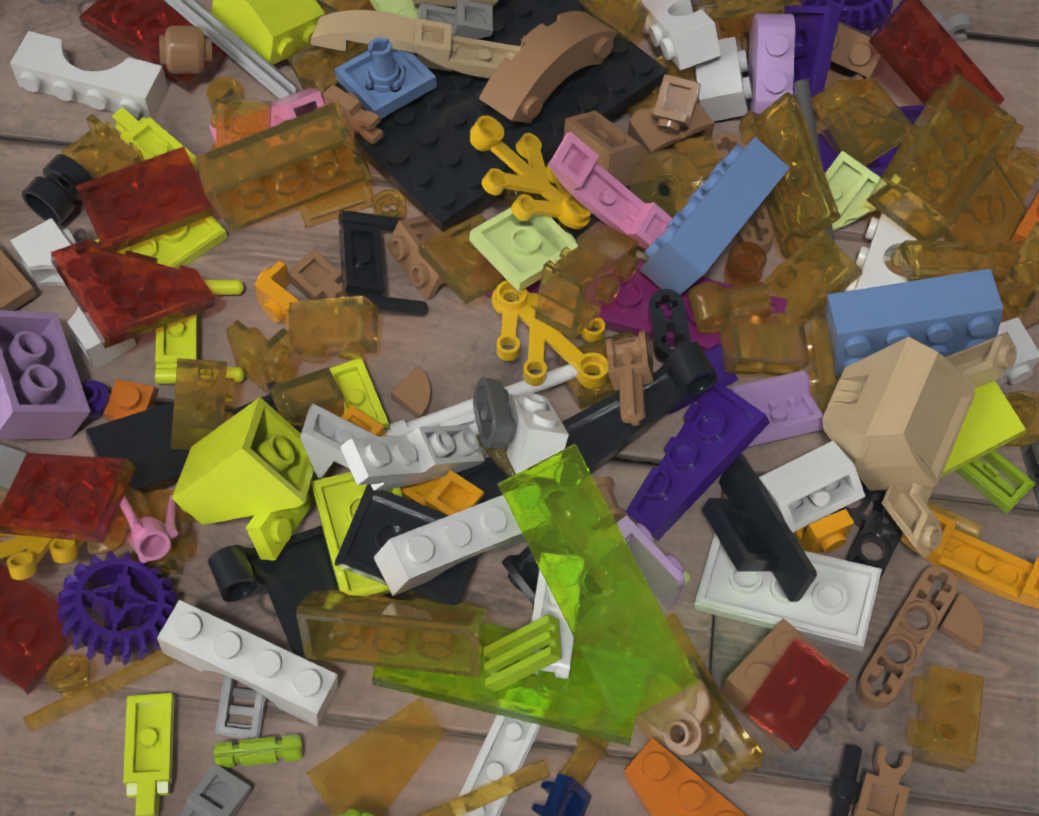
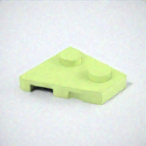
M841 151L824 174L833 232L899 199L902 195L901 191L844 151ZM810 193L797 213L817 227L812 194Z

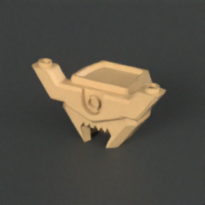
M1008 332L945 357L932 348L907 337L845 367L823 415V430L831 441L834 440L853 462L859 478L870 491L887 490L881 502L924 560L929 556L931 550H936L942 540L940 522L927 506V502L934 486L938 485L974 399V390L976 387L1000 379L1004 376L1006 368L1010 369L1015 364L1017 349Z

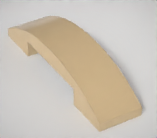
M371 10L335 12L319 18L311 37V45L346 51L350 41L369 44L373 39L383 37L389 39V42L392 43V49L417 53L413 50L415 19ZM417 53V58L426 67L450 72L453 71L451 69L438 65Z
M418 18L415 19L414 51L438 65L468 75L491 78L504 58L511 61L523 48L522 44L514 46L452 35V24Z

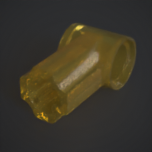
M705 282L694 286L688 292V299L697 331L704 334H712L724 330L732 322L770 317L772 310L768 285H765L764 282L724 288L717 282Z

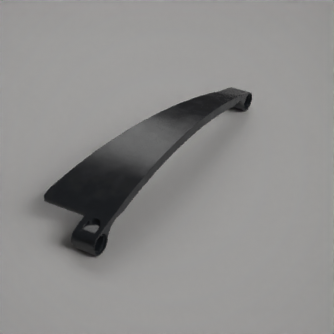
M689 342L675 349L668 356L665 363L653 373L654 383L644 385L646 417L640 420L638 426H632L631 423H624L621 420L620 391L562 421L569 436L556 479L516 474L507 457V449L485 458V461L477 466L457 472L456 474L484 491V496L477 505L535 483L547 507H549L603 466L664 415L714 386L718 381V376L699 343ZM322 525L292 535L276 560H261L256 548H246L242 545H230L221 548L208 559V565L225 602L239 601L268 591L292 653L310 662L325 656L417 599V597L404 592L394 596L390 592L343 605Z

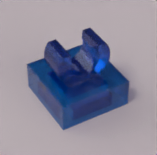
M557 774L555 782L544 781L541 784V788L549 794L545 805L541 806L533 803L532 810L539 816H584L592 796L573 777Z

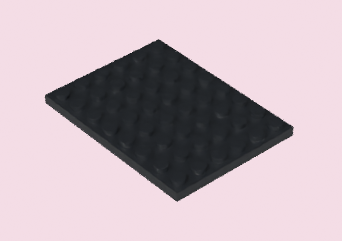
M498 0L493 6L492 35L478 40L520 46L523 36H526L541 23L549 26L557 21V16L561 13L582 11L617 31L613 40V48L610 54L603 59L601 65L583 67L562 81L544 101L541 111L531 123L512 121L479 99L490 78L468 75L454 70L450 72L427 67L436 76L437 87L380 119L381 122L376 127L383 131L384 136L374 145L364 139L360 133L355 136L331 121V128L433 224L444 232L497 196L489 194L482 186V179L490 169L496 168L504 173L518 175L491 150L479 151L471 144L470 129L479 117L490 116L496 119L504 129V137L501 141L527 164L528 160L517 152L516 143L525 133L537 136L542 143L541 154L545 164L553 158L563 140L566 118L595 110L610 120L660 86L664 74L668 75V70L579 0ZM338 80L333 81L329 85L319 90L321 92L323 101V93L332 85L338 87L346 93L348 91L339 83Z

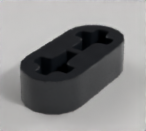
M671 289L658 290L649 300L648 321L654 353L661 361L665 362L668 356L675 350L670 348L669 343H666L667 333L672 332L673 341L680 347L690 342V332L682 297ZM661 304H667L668 309L672 310L670 320H665L664 311L660 309Z

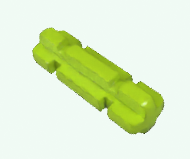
M297 734L283 735L282 740H277L273 736L239 740V744H233V741L216 743L214 747L215 764L222 768L235 767L236 763H240L242 766L278 763L280 758H283L284 762L299 761L303 755L302 739Z

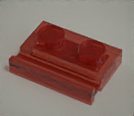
M795 638L753 694L742 712L777 739H781L790 746V749L796 752L850 677L840 673L832 667L833 665Z

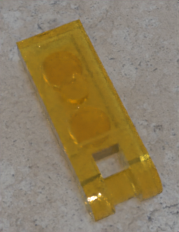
M694 656L684 657L667 674L672 676L683 688L694 680L702 679L711 699V710L704 721L707 736L700 750L718 777L727 784H733L743 775L742 769L747 765L754 766L764 757V752L758 742L749 737ZM727 742L735 751L731 756L722 747Z

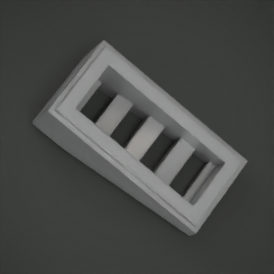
M224 675L215 735L248 739L260 738L267 698L256 690L234 688L236 680ZM232 697L255 699V706L252 708L231 705ZM229 714L253 717L252 725L227 723Z

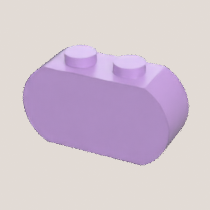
M754 13L749 35L748 77L750 78L752 99H747V117L750 124L786 125L790 119L793 103L795 20L793 14Z

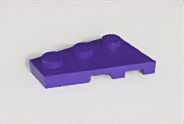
M785 5V14H793L795 20L791 116L799 117L794 83L799 80H808L815 119H818L823 102L826 78L831 65L834 41L839 27L840 8L833 6Z

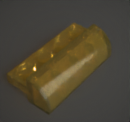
M786 92L762 113L759 114L751 110L747 112L740 122L739 132L744 147L756 137L790 167L763 202L782 256L787 260L796 262L822 242L820 233L840 219L841 216L797 96Z

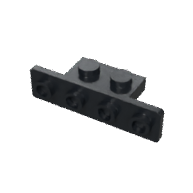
M740 454L719 479V484L728 499L709 498L702 511L738 572L772 571L789 601L799 602L817 577V571L743 454Z

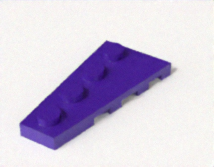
M719 381L705 391L696 404L692 403L684 415L686 421L676 438L671 436L663 449L666 453L657 468L651 469L625 511L636 524L640 523L646 527L657 541L664 536L770 423L765 413Z

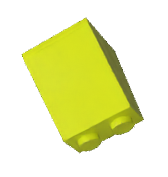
M213 0L211 12L272 65L288 59L309 47L315 46L311 45V37L319 18L325 15V12L316 0Z
M259 397L191 447L171 499L202 525L297 508L306 501L314 468L300 439L301 433Z

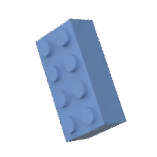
M756 137L744 148L738 143L708 174L709 178L704 184H701L688 198V203L665 226L667 229L661 236H658L643 254L648 259L639 270L661 289H671L681 295L707 272L790 167Z
M991 269L827 294L825 342L834 378L841 377L845 367L907 337L932 348L944 357L996 337L998 335L1003 306Z

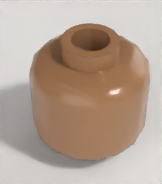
M170 26L166 29L165 35H159L160 64H166L168 71L173 74H200L205 69V61H212V39H204L203 30L197 26Z

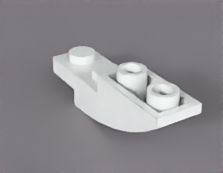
M468 425L417 427L408 435L351 438L340 446L357 485L371 484L374 491L430 481L444 477L449 470L457 473L485 461L479 449V441Z

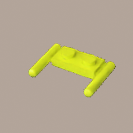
M157 280L156 384L240 383L244 380L245 372L241 367L197 368V295H240L244 290L241 280Z

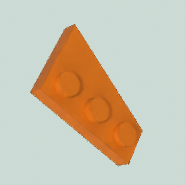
M653 737L624 770L623 776L648 816H746Z

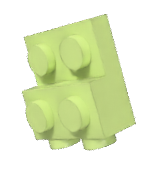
M511 207L470 230L469 241L518 292L541 278L545 283H548L574 267L580 249L575 238L570 233L565 232L552 217L533 215L529 221H521L514 216Z

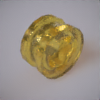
M388 189L380 191L374 196L372 201L373 214L406 218V201L400 192ZM392 205L396 206V210L389 209L387 212L383 211V207L390 208Z

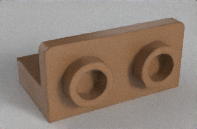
M426 216L399 220L387 245L392 256L425 300L434 297L440 284L470 278L475 268L447 230L442 232Z

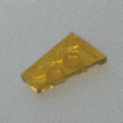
M418 698L308 771L306 775L332 816L345 814L348 809L364 810L375 816H383L444 737V734L422 700Z

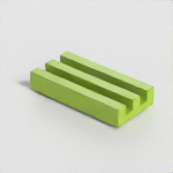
M996 450L982 456L988 463H983L978 458L955 470L958 475L1006 514L1036 484ZM998 473H1002L1006 478H1008L1017 487H1019V489H1015L1006 480L999 476Z
M547 614L484 647V656L490 658L489 661L484 663V671L490 674V677L485 679V687L497 692L561 660L559 619ZM549 645V647L535 653V651ZM517 660H521V661H519V662H517V663H515V664H513V665H511V666H509L508 668H506V669L503 670V667H505V666H507V665H509V664H511V663H513V662H515V661H517Z

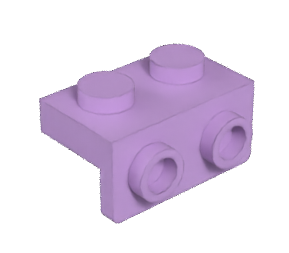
M805 370L732 387L731 390L765 413L770 421L748 447L823 430V414L809 394L810 376Z

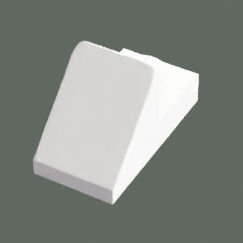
M312 404L308 410L300 435V439L318 478L324 475L334 461L349 468L340 448L349 439L378 437L315 404Z

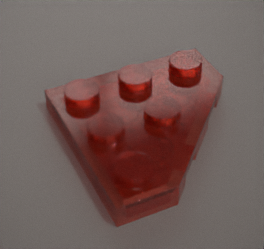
M89 239L51 252L53 266L105 349L213 308L215 304L214 295L194 268L180 265L179 269L158 264V258L129 250H126L125 254L103 248V243Z

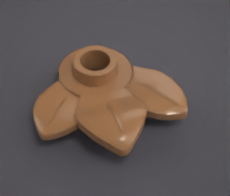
M661 670L655 671L647 686L648 704L641 705L634 710L637 725L647 738L651 739L653 737L658 742H665L673 753L680 756L695 754L700 750L707 736L704 721L711 710V699L708 689L702 679L694 680L683 688L669 674ZM680 727H682L685 731L684 740L681 738L680 735Z

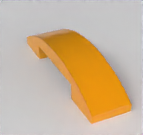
M353 405L341 416V418L378 437L387 436L382 424ZM449 470L441 478L400 487L403 498L448 516L476 506L484 496V491L452 470Z
M931 510L940 522L942 540L936 550H931L926 558L927 561L935 566L948 568L957 578L979 589L1004 599L1039 609V557H1037L1034 564L954 529L957 521ZM903 534L901 541L920 555L906 535Z

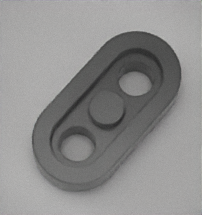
M481 378L476 385L473 397V410L480 440L484 448L502 450L508 442L514 439L516 432V422L514 418H511L508 406V392L504 389L501 380Z

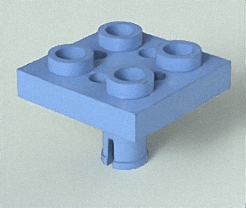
M383 37L373 39L368 45V51L334 69L339 83L360 100L362 107L366 111L380 116V119L437 87L436 76L413 53L392 49V43L389 42V39Z

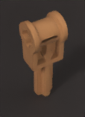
M646 330L639 331L638 336L619 340H614L613 337L606 338L605 342L608 375L614 391H620L621 420L624 423H631L632 426H638L640 420L646 417L644 385L654 383L653 354Z

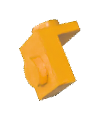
M279 260L274 266L266 268L260 273L254 283L258 304L262 306V310L268 318L275 323L281 321L292 330L302 321L299 300L285 290L290 284L286 279L288 267L282 260Z
M844 509L832 515L829 514L793 533L804 551L816 554L823 551L829 553L847 542L846 537L854 522L848 511Z

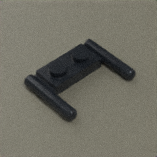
M340 210L338 224L340 225L339 242L344 307L415 316L427 314L428 305L425 301L383 296L385 288L380 231L394 232L399 220H404V218Z

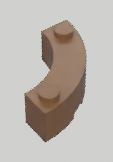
M569 11L561 13L553 24L545 26L541 23L521 39L523 48L511 61L507 58L503 59L489 79L479 99L512 121L531 123L541 111L547 97L568 76L583 67L601 65L603 59L610 54L613 48V40L617 31L586 12Z

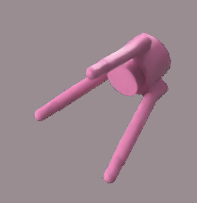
M107 472L105 479L132 530L131 532L125 530L123 537L136 551L141 563L162 558L170 549V539L178 535L175 526L177 503L171 499L172 495H170L168 500L165 523L153 517L139 519L111 472Z

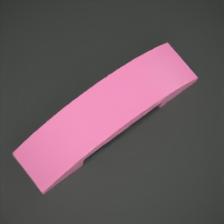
M568 132L548 164L552 172L570 194L593 215L631 242L646 250L667 229L665 226L672 217L654 202L645 204L596 162L599 157L597 153L572 132Z

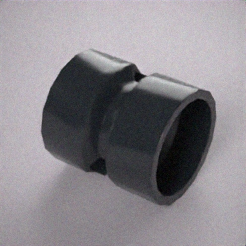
M57 154L43 168L42 173L44 177H35L21 194L25 203L35 214L45 221L52 218L57 226L62 225L74 212V203H82L95 188L94 180L90 174L74 159L63 154Z

